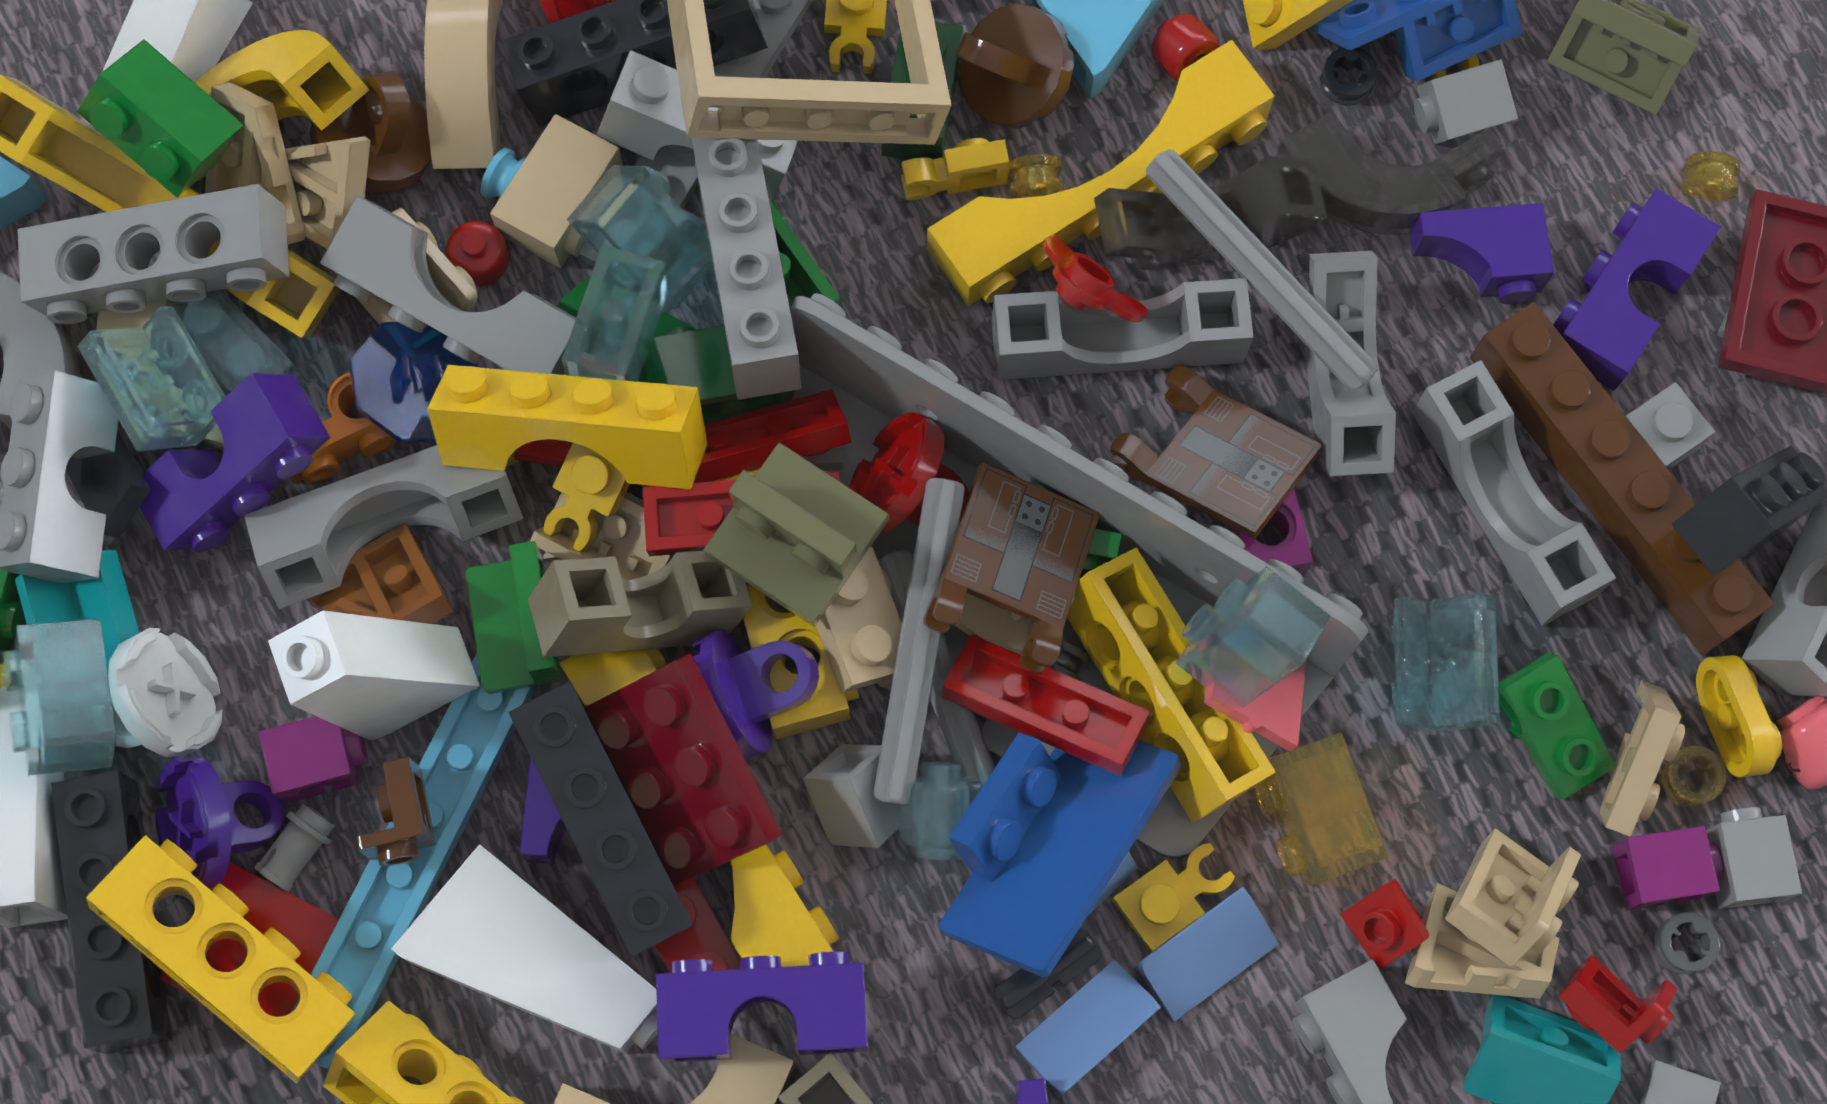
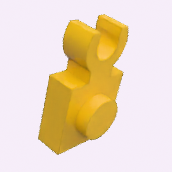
M826 0L825 33L841 34L832 42L829 50V63L832 72L840 71V59L844 53L856 51L863 57V74H871L875 65V50L867 36L884 37L887 0Z
M984 138L967 139L956 144L952 149L944 150L943 158L931 159L923 157L901 162L903 171L901 180L905 199H922L947 190V194L1007 184L1010 161L1005 139L992 142Z
M572 443L552 487L566 494L568 498L563 506L555 508L548 514L544 523V533L549 536L558 534L563 527L564 521L570 518L577 523L579 528V535L574 542L573 548L577 551L589 548L598 535L599 526L595 516L596 513L599 512L607 517L616 515L630 484L627 483L617 468L603 456L582 445Z
M1211 843L1195 848L1186 860L1185 870L1177 875L1168 861L1165 860L1113 897L1112 901L1150 953L1205 914L1195 899L1198 895H1217L1226 890L1233 882L1235 876L1231 871L1223 874L1218 880L1213 881L1207 880L1201 875L1199 871L1200 861L1207 858L1215 850Z

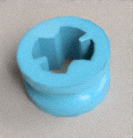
M506 147L499 150L484 173L480 189L482 197L488 200H493L496 197L500 198L526 158L518 161L516 160L515 151Z

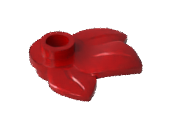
M1051 235L1043 242L1046 255L1055 266L1052 272L1058 282L1056 291L1069 305L1081 311H1086L1088 307L1098 310L1104 308L1130 322H1141L1149 312L1147 307L1130 296L1113 289L1114 280L1109 269L1102 267L1084 254L1074 253L1057 235Z

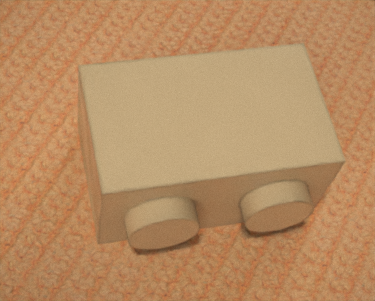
M555 114L491 211L490 215L494 226L505 239L561 269L570 254L575 257L580 256L579 252L594 230V224L590 222L602 204L609 207L626 180L619 147Z

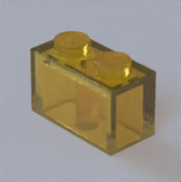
M1342 732L1326 736L1268 758L1276 773L1254 788L1264 812L1267 815L1275 813L1283 838L1276 840L1277 850L1281 862L1290 877L1299 875L1303 885H1316L1389 858Z

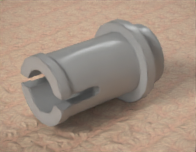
M305 803L300 806L297 812L289 810L286 814V817L290 819L289 823L260 862L258 861L254 866L260 874L286 891H290L293 887L292 884L322 843L330 845L333 841L328 835L336 825Z

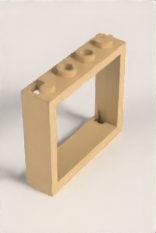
M667 0L687 137L935 145L952 105L930 0H895L911 83L715 76L703 0ZM717 107L718 111H708V108ZM910 114H917V117H918V118H909V117H910Z

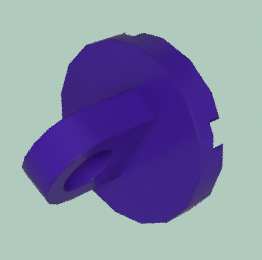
M724 630L715 631L695 639L692 648L697 653L700 652V654L693 656L744 759L769 751L772 742L770 718L799 707L808 701L816 691L819 670L812 653L803 646L783 640L769 642L744 652L736 640ZM791 657L797 665V680L791 689L778 693L770 683L771 668L779 659Z
M199 756L177 758L167 763L157 783L158 792L167 791V807L157 808V816H155L159 846L168 839L181 848L197 864V867L191 874L207 888H212L218 883L221 884L228 870L230 854L263 847L280 830L285 818L284 805L281 800L272 794L270 786L255 780L221 783L218 774L209 761ZM247 802L254 805L263 817V826L260 828H249L242 825L234 814V804Z

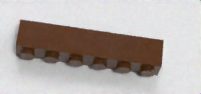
M1534 301L1482 337L1470 356L1472 362L1476 363L1480 360L1483 362L1516 418L1703 656L1774 605V602L1740 560L1713 576L1673 527L1672 523L1696 504Z

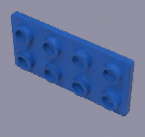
M1353 0L1308 28L1346 50L1355 49L1394 31L1404 74L1416 82L1522 34L1515 0Z
M1019 732L948 837L972 874L940 921L939 928L951 939L1040 977L1049 976L1182 768L1179 756L1176 753L1139 741L1122 776H1118L1057 748L1049 756L1039 739Z

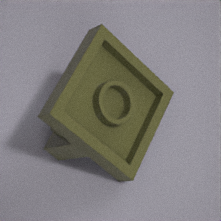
M1579 0L1547 63L1657 115L1681 69L1686 66L1698 44L1700 28L1641 0Z
M778 443L755 477L743 470L728 491L734 507L708 542L704 552L706 556L815 627L889 521V515L783 444Z

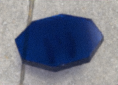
M382 322L349 361L356 410L399 443L436 441L427 408L447 366H478L444 348L443 344L448 336L429 325H426L423 332L419 333L400 322Z

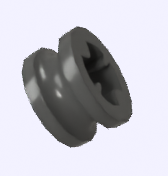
M1684 912L1665 920L1658 927L1654 937V950L1659 961L1667 969L1678 974H1692L1708 968L1717 959L1720 951V937L1715 926L1706 917L1697 913ZM1678 926H1685L1689 936H1700L1702 940V948L1693 952L1698 958L1695 962L1688 961L1685 951L1673 950L1671 939L1681 935L1676 929Z

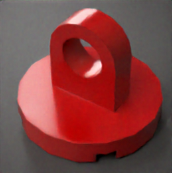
M909 412L893 419L878 433L872 445L879 448V450L874 455L871 463L864 458L861 463H858L849 485L851 490L888 513L889 521L879 535L893 530L905 519L919 526L926 483L929 479H949L963 484L965 490L960 519L969 495L968 488L961 477L940 463L944 453L945 436L940 425L916 412Z

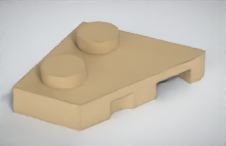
M231 82L212 86L211 97L240 121L243 126L221 159L206 172L205 194L259 184L285 205L287 244L304 240L305 229L274 103Z
M365 136L285 148L305 229V236L326 249L329 248L357 196L365 198L371 141Z
M1642 680L1636 698L1640 699L1643 705L1631 734L1624 733L1615 761L1616 767L1612 771L1600 809V815L1606 828L1630 837L1638 819L1647 821L1650 818L1660 792V785L1654 783L1663 759L1669 762L1674 760L1685 734V725L1679 723L1682 716L1666 689Z
M1437 883L1429 896L1421 921L1429 932V938L1414 948L1405 984L1414 988L1540 999L1551 982L1560 938L1555 936L1541 953H1537L1530 948L1511 968L1484 947L1468 939L1459 929L1445 920L1457 892Z

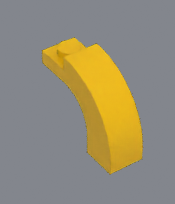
M309 30L287 31L259 40L227 57L194 82L210 96L212 86L231 82L274 103L278 120L291 116H305L321 131L369 91L368 87L333 45L322 35ZM206 173L202 177H200L198 181L201 180L206 175Z

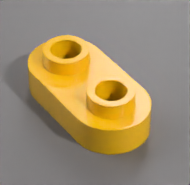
M1736 655L1705 658L1697 670L1696 688L1701 710L1726 768L1736 777L1768 774L1781 754L1782 739L1779 729L1771 722L1758 693L1755 674Z

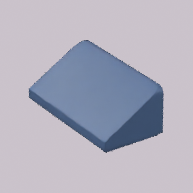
M1241 887L1140 961L1134 969L1172 1021L1175 1022L1278 946L1279 943L1252 897L1244 887Z
M1113 960L1018 1043L1015 1048L1041 1078H1045L1048 1087L1060 1098L1155 1014L1161 1006L1125 969Z

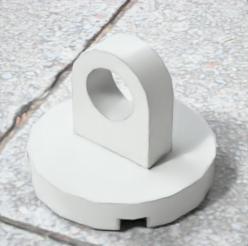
M148 628L118 644L109 660L108 686L92 701L89 710L91 722L96 731L106 741L116 746L131 748L142 744L145 748L164 757H184L214 740L222 724V709L216 712L213 696L221 694L218 680L205 656L189 640L176 633L166 636L159 633V628Z

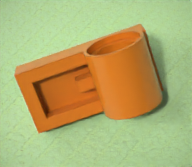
M350 372L340 376L331 385L327 395V405L332 417L322 421L331 438L311 455L313 461L306 469L294 476L288 477L293 484L302 480L307 484L322 482L339 471V462L360 452L364 456L380 454L396 444L398 441L397 434L408 429L388 390L384 391L382 385L374 376L365 372ZM362 399L376 400L375 407L369 415L359 419L348 417L350 408L357 401Z

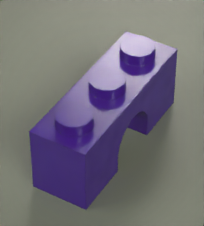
M1657 188L1643 207L1632 201L1612 234L1622 239L1614 253L1611 255L1601 249L1581 280L1591 287L1582 303L1570 298L1553 323V326L1596 380L1613 391L1630 373L1660 323L1646 316L1634 306L1629 296L1628 283L1639 280L1650 281L1675 295L1691 276L1721 228L1718 224Z
M251 373L210 411L223 437L224 452L221 463H219L213 450H168L142 474L151 491L141 504L140 509L163 550L194 549L195 552L200 553L219 546L229 537L230 532L228 529L244 515L257 511L266 505L271 498L269 492L285 478L294 476L306 469L313 461L311 455L331 438L294 375Z
M848 952L808 955V966L781 967L780 956L744 957L740 959V969L713 971V960L692 959L672 962V973L656 974L658 1058L663 1063L731 1060V1033L737 1017L746 1008L758 1003L777 1004L785 1008L793 1016L797 1024L798 1052L800 1056L829 1054L830 1052L832 1054L868 1052L863 962L850 963Z

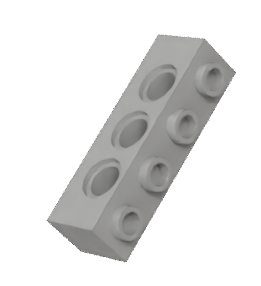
M692 137L697 177L737 399L802 389L799 355L758 140Z
M259 184L18 229L21 302L47 316L49 321L59 324L83 322L87 319V314L106 310L116 313L140 312L146 309V303L166 299L182 303L196 302L206 298V292L227 288L240 292L257 291L265 288L267 281L290 277L285 205ZM221 239L218 249L211 256L207 257L210 247ZM160 251L156 262L148 268L151 258ZM100 262L98 270L90 277L92 269Z

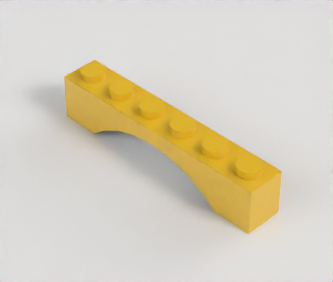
M1230 40L1182 70L1174 97L1158 126L1134 153L1112 170L1078 187L1046 196L1014 199L979 196L927 228V250L967 306L981 298L986 303L994 302V295H1004L1011 291L1017 282L1014 277L1034 266L1037 271H1043L1053 266L1043 246V242L1047 237L1057 235L1066 244L1083 234L1089 240L1097 238L1118 220L1116 213L1134 202L1139 208H1143L1162 196L1163 193L1146 175V168L1161 152L1168 149L1174 150L1196 174H1199L1218 157L1216 150L1232 140H1235L1239 146L1253 140L1268 124L1266 119L1275 95L1233 40Z
M0 74V152L16 162L64 187L105 212L201 195L189 187L178 198L175 197L94 127L17 79ZM221 239L210 247L207 257L211 256L218 249ZM289 249L290 277L267 281L266 287L257 291L240 292L227 288L228 291L247 305L301 338L312 335L341 290L333 284L334 277Z
M653 648L572 655L560 662V665L586 707L666 666L667 663L659 649ZM764 845L730 860L733 869L735 902L731 942L740 958L780 956L781 967L808 966V955L833 952L830 945L838 941L839 936L819 905L808 912L795 889L803 885L804 881L785 850L773 856L768 846Z

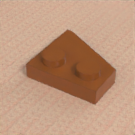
M406 523L357 550L347 564L340 587L307 599L309 604L319 611L434 624L454 612L419 543Z

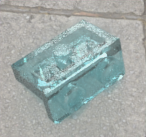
M1480 592L1430 602H1423L1409 596L1395 598L1393 602L1394 620L1391 624L1390 633L1395 648L1396 681L1392 689V700L1396 709L1398 723L1426 732H1446L1500 724L1495 597Z

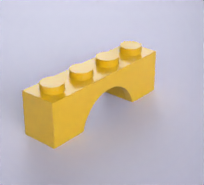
M448 365L427 408L443 466L504 471L511 454L520 446L532 441L553 439L576 443L600 454L617 468L628 484L691 490L708 445L698 387Z

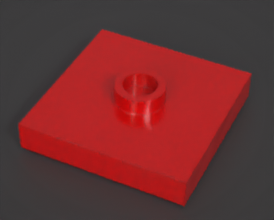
M229 862L228 870L221 884L233 892L249 908V911L243 918L263 935L272 927L286 937L301 952V955L295 962L311 975L339 919ZM233 939L216 941L206 953V960L209 965L221 972H231L238 969L247 958V952L243 945ZM163 971L159 978L160 980L192 996ZM281 982L269 984L258 996V1002L262 1010L274 1017L290 1014L298 1000V994L294 988Z

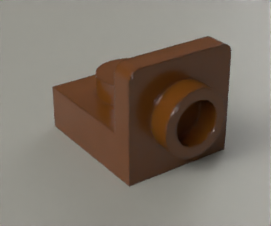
M409 757L383 762L386 783L378 784L376 787L382 818L386 824L393 822L394 828L356 837L358 851L370 860L378 859L380 866H393L414 861L420 857L418 849L436 845L422 769Z

